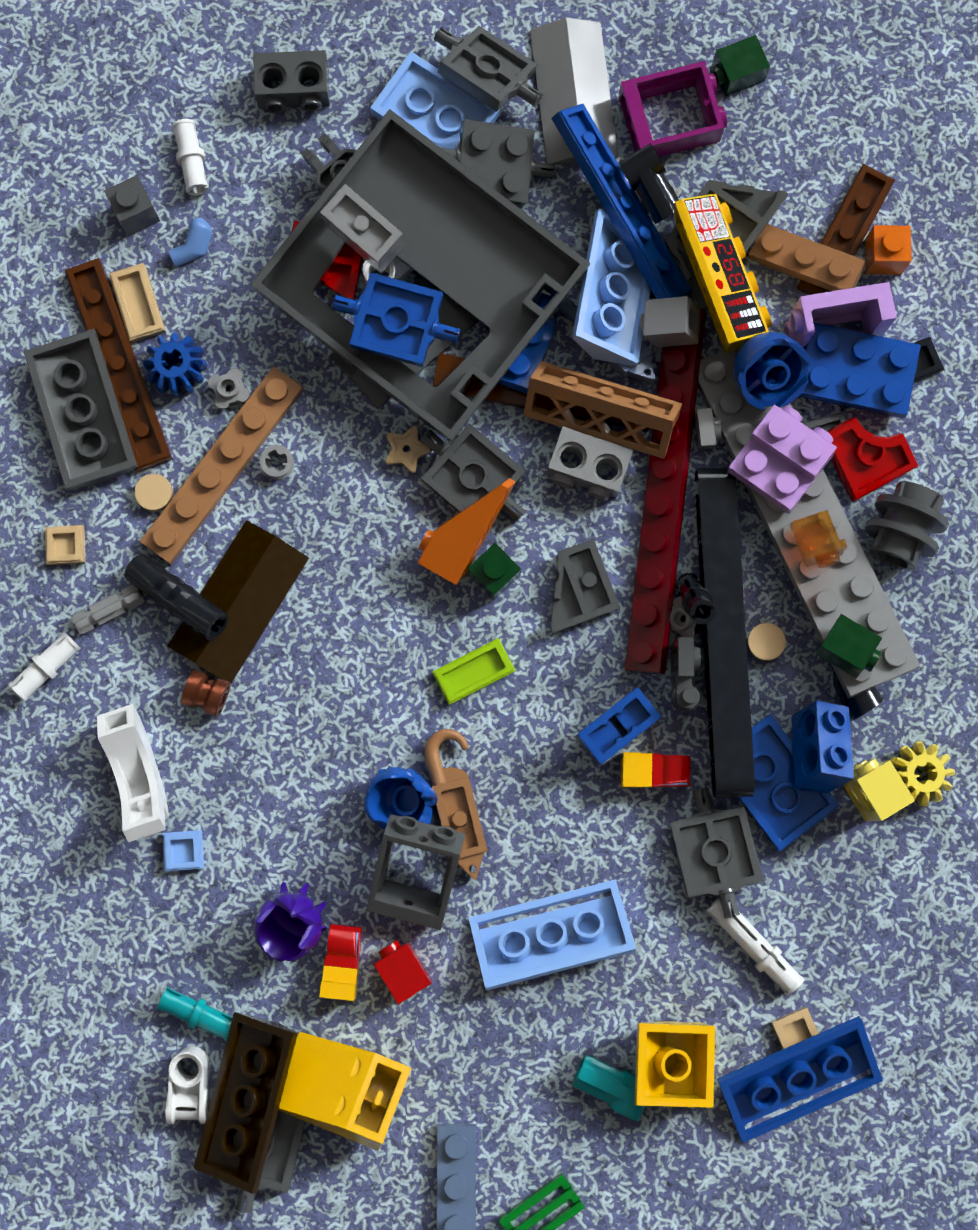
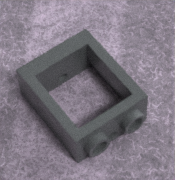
M390 814L381 842L366 911L441 930L465 833L457 832L448 826H434L419 822L409 816ZM394 842L449 857L440 894L386 880Z

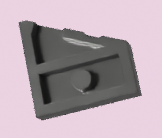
M594 539L558 552L550 628L552 635L620 610V605Z

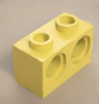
M874 758L853 766L854 779L843 785L864 821H883L915 801L890 760L877 762Z

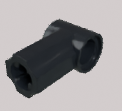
M651 143L619 161L626 179L634 191L637 190L655 224L674 214V203L679 198L665 176V173H667Z

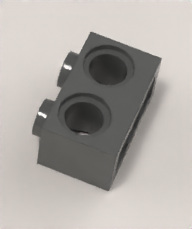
M326 50L253 53L254 95L259 109H264L269 113H281L288 107H300L304 111L314 112L320 110L322 106H330L329 64ZM314 79L318 81L312 87L303 86V83L307 80ZM270 82H282V84L277 88L272 89L267 87V85Z

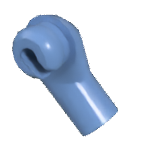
M194 218L191 220L185 244L168 251L175 268L198 259L207 253L212 237V229L205 219Z

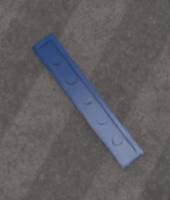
M584 104L558 111L551 118L656 299L688 296L693 292L635 191L630 186Z

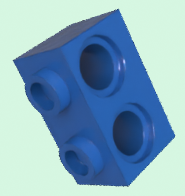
M637 687L580 731L575 737L597 766H600L659 720L661 715Z
M816 700L792 715L795 787L829 793L853 780L854 770L849 707Z

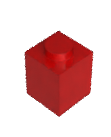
M398 940L378 951L381 959L376 961L374 966L398 1005L432 984L431 977L409 941L401 946Z

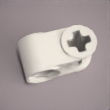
M186 1047L170 1062L165 1109L167 1124H174L176 1120H199L200 1125H205L210 1106V1063L208 1055L200 1047ZM183 1058H191L197 1063V1075H187L182 1070L181 1060Z

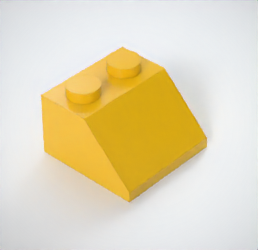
M657 1021L637 1023L634 1105L713 1108L715 1026L701 1022Z

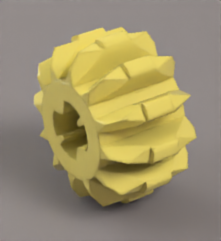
M922 741L914 742L913 749L908 746H902L899 749L902 758L892 757L890 761L893 766L899 768L897 772L914 800L917 799L919 806H928L930 798L934 802L942 801L943 797L940 789L950 791L953 788L948 781L944 780L947 776L955 775L954 769H944L943 766L950 760V756L944 754L937 757L938 746L932 744L925 749ZM925 766L927 770L923 771V773H928V779L918 782L916 778L920 775H915V768Z

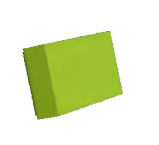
M499 638L432 671L449 705L516 672Z

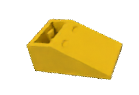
M299 1031L278 1110L378 1151L384 1142L411 1067L371 1051Z

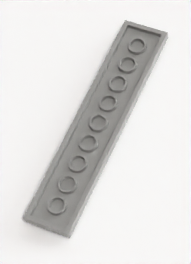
M739 349L726 354L725 351L701 360L698 388L707 408L712 407L713 417L720 418L722 439L733 461L750 440L754 430L773 407L763 406L766 410L758 409L749 404L738 390L733 380V363ZM824 470L821 471L790 514H787L745 484L821 644L840 614L845 615L882 637L876 648L882 654L871 672L864 669L855 678L832 664L847 698L849 699L917 670L920 667L918 659Z

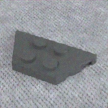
M708 180L697 197L717 194L720 204L723 202L727 203L733 219V223L728 225L733 238L740 237L745 253H747L784 203L788 193L783 190L773 192L754 189L755 186L741 184L732 186L726 182ZM675 226L665 239V244L693 291L692 295L699 308L705 311L707 305L678 229Z

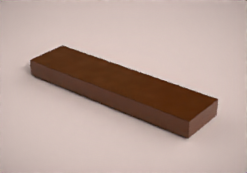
M863 164L820 244L855 256L895 179ZM800 280L796 288L807 295L831 292L803 280Z

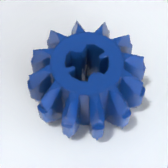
M172 332L170 342H166L162 336H158L157 342L160 346L158 348L147 346L146 351L152 358L143 360L145 369L150 370L146 375L147 380L151 384L157 383L156 389L160 393H164L170 388L171 394L174 397H178L181 390L180 386H184L188 393H192L194 390L190 381L194 380L197 383H203L204 378L198 371L207 369L206 361L201 359L204 354L201 346H194V340L190 336L180 340L179 335ZM170 361H181L182 364L180 367L172 366L170 369V367L168 366Z

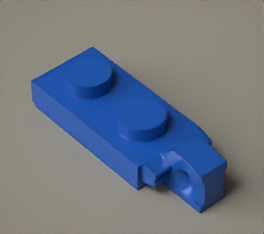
M541 293L537 305L544 309L553 296ZM551 316L548 318L497 384L527 394L530 377L539 363L544 361L554 338L557 319L551 318Z

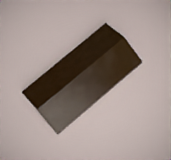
M246 520L200 595L229 616L224 631L217 638L207 640L182 621L167 646L220 679L232 684L308 562L309 557L277 536Z
M234 1012L194 1169L251 1194L257 1193L298 1033L277 1022Z

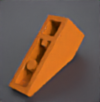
M510 478L447 520L434 532L428 530L418 547L419 550L423 551L418 564L457 585L467 574L468 567L472 565L515 481Z

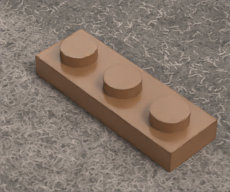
M769 224L754 242L749 252V259L763 266L829 291L855 288L865 269V260Z

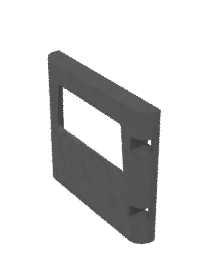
M389 109L251 283V286L274 307L422 422L452 442L591 263ZM344 184L350 187L403 233L405 246L396 256L398 259L490 329V334L438 387L430 385L401 361L351 348L349 343L354 325L332 310L330 306L314 294L315 289L345 244L339 236L324 224L320 214L321 210ZM543 290L553 296L544 309L534 303ZM475 380L483 387L471 401L463 395V392Z

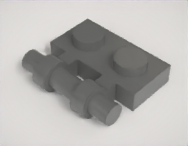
M678 637L670 645L672 704L675 709L682 712L695 707L700 700L698 690L692 686V677H694L696 670H700L701 651L700 647H694V637Z

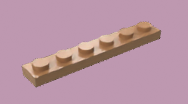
M273 366L140 542L172 565L303 392L304 388Z

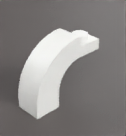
M134 704L98 715V740L109 760L117 782L121 800L122 831L127 841L131 842L140 838L150 837L155 833L166 830L165 818L169 817L165 790L147 733Z

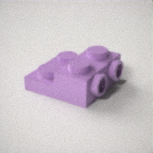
M774 404L754 430L750 440L731 463L727 472L784 512L790 514L831 460L837 447L832 444L834 439L826 430L820 427H815L814 430H811L801 423L802 416L790 406H784L781 409Z

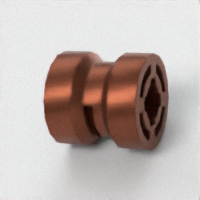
M194 669L184 687L181 704L190 708L200 705L206 714L218 718L230 692L231 683L222 679L208 681L207 674Z

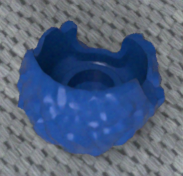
M388 766L387 769H380L376 776L371 778L370 783H368L365 791L366 795L364 796V812L371 821L378 824L384 831L390 814L409 816L419 822L430 824L432 819L431 806L437 803L438 797L418 772L410 768Z

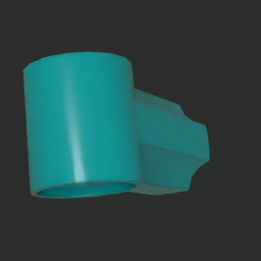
M585 1053L574 1076L572 1086L609 1103L608 1106L611 1109L635 1121H640L646 1106L634 1105L635 1076L631 1074V1071L626 1069L621 1071Z

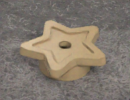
M412 426L403 435L388 433L386 436L392 448L385 461L387 465L402 464L410 473H415L418 460L432 452L427 445L419 441L416 426ZM409 446L410 451L404 452L403 448Z

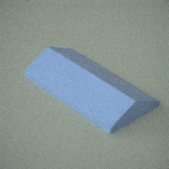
M598 209L594 214L586 258L591 264L583 274L572 339L593 359L635 366L639 362L643 338L640 318L645 313V300H649L651 289L607 213Z
M616 879L468 917L486 991L636 952V946ZM611 891V896L480 930L478 927L481 924Z

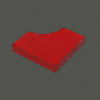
M850 418L827 430L834 439L832 444L837 447L831 461L852 501L860 499L918 467L903 433L887 437L875 436L865 430L857 418Z

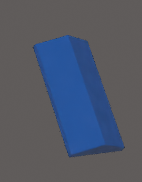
M860 1016L717 1078L721 1095L742 1143L883 1081ZM867 1070L871 1072L866 1077L745 1130V1124Z

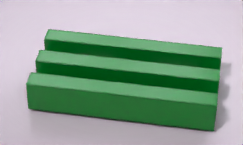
M560 1173L498 1219L505 1230H528L571 1199L572 1205L537 1229L555 1230L583 1210L585 1205L564 1174ZM558 1187H563L565 1190L563 1193L516 1227H513L511 1222Z

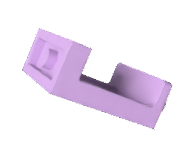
M890 282L800 296L795 307L790 312L788 321L784 322V334L805 348L815 332L813 322L832 326L862 321L864 333L883 336L897 318Z

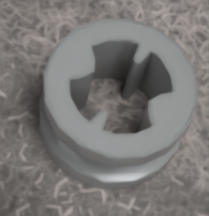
M271 445L264 449L260 456V466L266 476L271 479H285L294 469V458L290 451L282 445ZM277 453L280 458L287 457V463H282L284 469L281 471H277L274 467L268 468L267 462H272L270 456Z

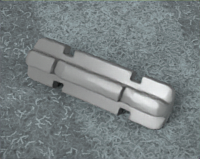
M131 584L121 589L122 594L117 595L115 592L90 605L89 611L86 612L85 609L78 611L71 616L75 629L80 634H84L94 629V624L98 623L100 626L127 612L125 608L130 606L133 609L143 604L144 598L141 591Z

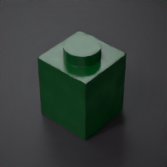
M754 35L716 50L712 66H710V73L715 75L717 87L721 86L725 96L764 82L769 72L770 64L757 36Z
M494 543L468 567V575L495 600L521 576V568Z
M840 614L816 655L857 678L864 669L871 672L879 660L882 652L876 648L882 637L845 615Z

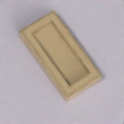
M141 263L109 273L129 341L134 343L166 333L145 264Z

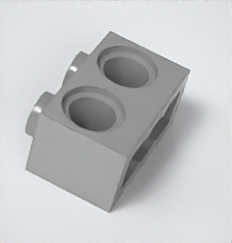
M562 426L547 475L552 476V482L561 487L573 489L575 484L587 488V494L596 499L608 501L609 496L617 499L633 450ZM567 453L576 454L580 458L581 464L576 468H568L561 462V457ZM601 465H609L615 470L616 477L611 480H603L597 475L596 469Z

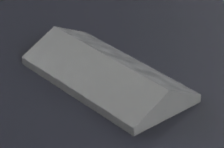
M566 17L531 29L533 60L538 64L535 70L537 91L543 93L539 107L547 164L563 165L577 163L551 118L558 111L582 103L615 159H617L618 150L601 22Z

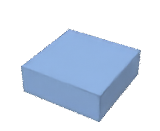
M202 830L163 833L164 871L204 868Z

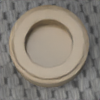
M159 474L145 475L135 486L137 502L150 512L164 510L174 496L171 483Z
M759 624L748 634V651L754 658L760 661H771L780 656L785 649V635L774 624Z

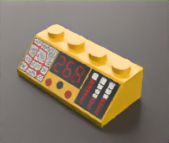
M717 194L676 201L674 203L673 219L723 350L726 354L740 349L743 343L754 335L769 332L768 328L772 327V321L766 306L759 307L755 297V293L759 292V287L752 271L746 273L741 259L746 258L742 241L739 236L733 238L728 225L733 223L729 207L726 202L720 204Z

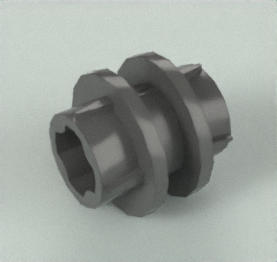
M907 481L897 483L893 495H879L874 505L884 517L883 519L870 518L865 525L866 532L874 538L869 550L870 554L886 564L905 570H915L921 557H934L937 555L939 545L930 537V534L944 533L949 526L948 519L940 513L944 502L943 497L928 487Z

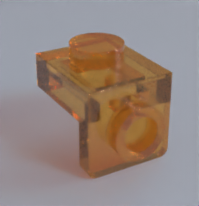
M828 510L792 521L790 524L791 532L805 567L817 564L818 568H825L841 560L839 556H842L847 548L845 539L839 540Z

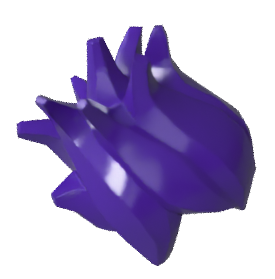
M282 882L280 894L275 895L274 899L267 900L258 911L256 919L252 920L255 939L261 946V949L269 956L270 961L295 962L310 951L311 947L317 946L322 931L327 929V926L322 925L323 922L320 914L326 902L324 901L314 906V901L307 896L309 883H305L297 892L291 894L288 893L286 883Z

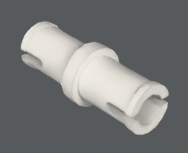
M181 119L172 125L178 148L176 160L177 164L182 167L186 193L198 196L209 191L203 166L206 159L205 153L199 147L195 122L191 119Z
M64 631L41 655L36 653L31 658L33 662L8 684L24 701H27L49 677L54 679L58 675L56 671L81 649Z

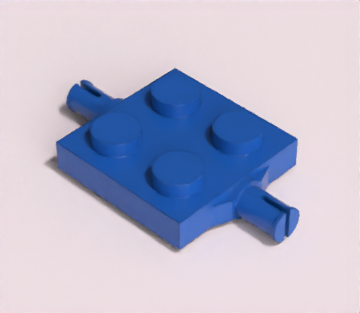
M372 272L369 274L365 291L361 294L358 301L336 294L332 307L334 311L354 315V329L349 343L351 348L419 367L424 366L428 348L435 338L457 344L461 330L460 328L439 323L438 313L443 299V292Z

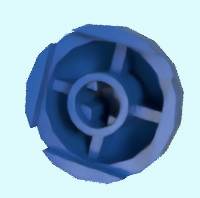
M764 332L748 339L737 351L733 363V380L744 399L754 407L766 410L763 406L770 407L775 404L781 408L797 399L806 388L809 381L806 374L808 365L811 367V359L798 342L784 333Z

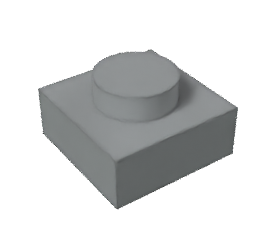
M712 407L697 409L694 418L699 451L714 449L716 439H721L722 437L720 418L713 417Z

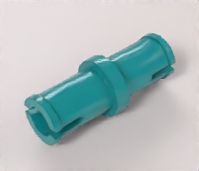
M167 986L156 1010L163 1011L187 1022V1027L193 1030L195 1027H199L227 1041L232 1016L206 1005L207 1000L200 998L197 1001Z

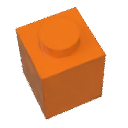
M874 225L865 238V274L902 275L912 261L911 226Z

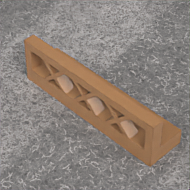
M541 361L530 377L523 416L559 427L564 426L664 459L682 403ZM537 393L550 397L556 408L549 411L536 407ZM576 405L584 407L592 418L586 421L575 419L569 409ZM611 416L620 418L627 429L621 432L611 430L605 419ZM647 427L662 431L660 445L646 441L640 431Z

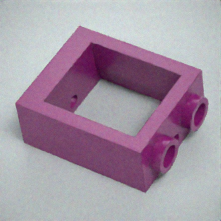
M705 61L621 81L618 98L634 152L651 143L658 156L661 157L720 142L724 128H727V116L724 107H718L715 97L718 92L716 78L713 73H708ZM695 87L706 127L653 140L641 100Z

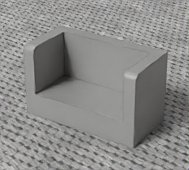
M346 184L343 185L320 212L324 224L380 273L383 272L405 246L403 233Z

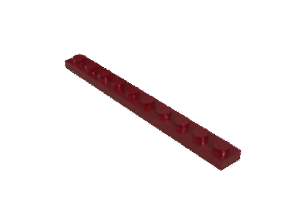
M700 309L698 344L662 347L657 396L682 403V407L673 427L665 458L650 455L625 663V670L629 672L665 675L671 627L670 614L673 609L706 313L702 309ZM653 429L651 442L660 445L663 432Z

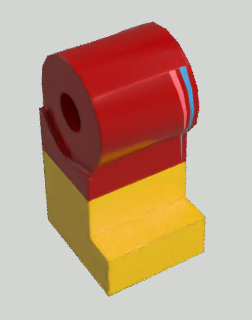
M623 752L620 754V788L691 787V756Z
M330 925L327 955L324 959L319 997L354 1001L357 998L362 927Z

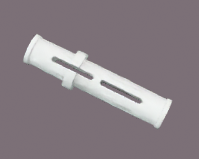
M720 897L705 910L756 962L755 968L759 972L764 971L782 989L786 996L792 994L803 983L805 979L780 955L782 953L781 949L777 945L772 947L741 913L739 916H731V918L724 919Z

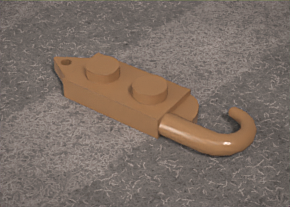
M442 729L435 732L427 740L424 748L425 761L432 789L438 797L436 805L441 825L448 826L457 832L465 833L458 864L476 880L483 854L488 850L470 780L466 772L459 768H443L439 755V746L445 740H455L464 751L468 749V744L460 732L452 729ZM471 865H474L476 867V871L474 873H471L469 871V867Z

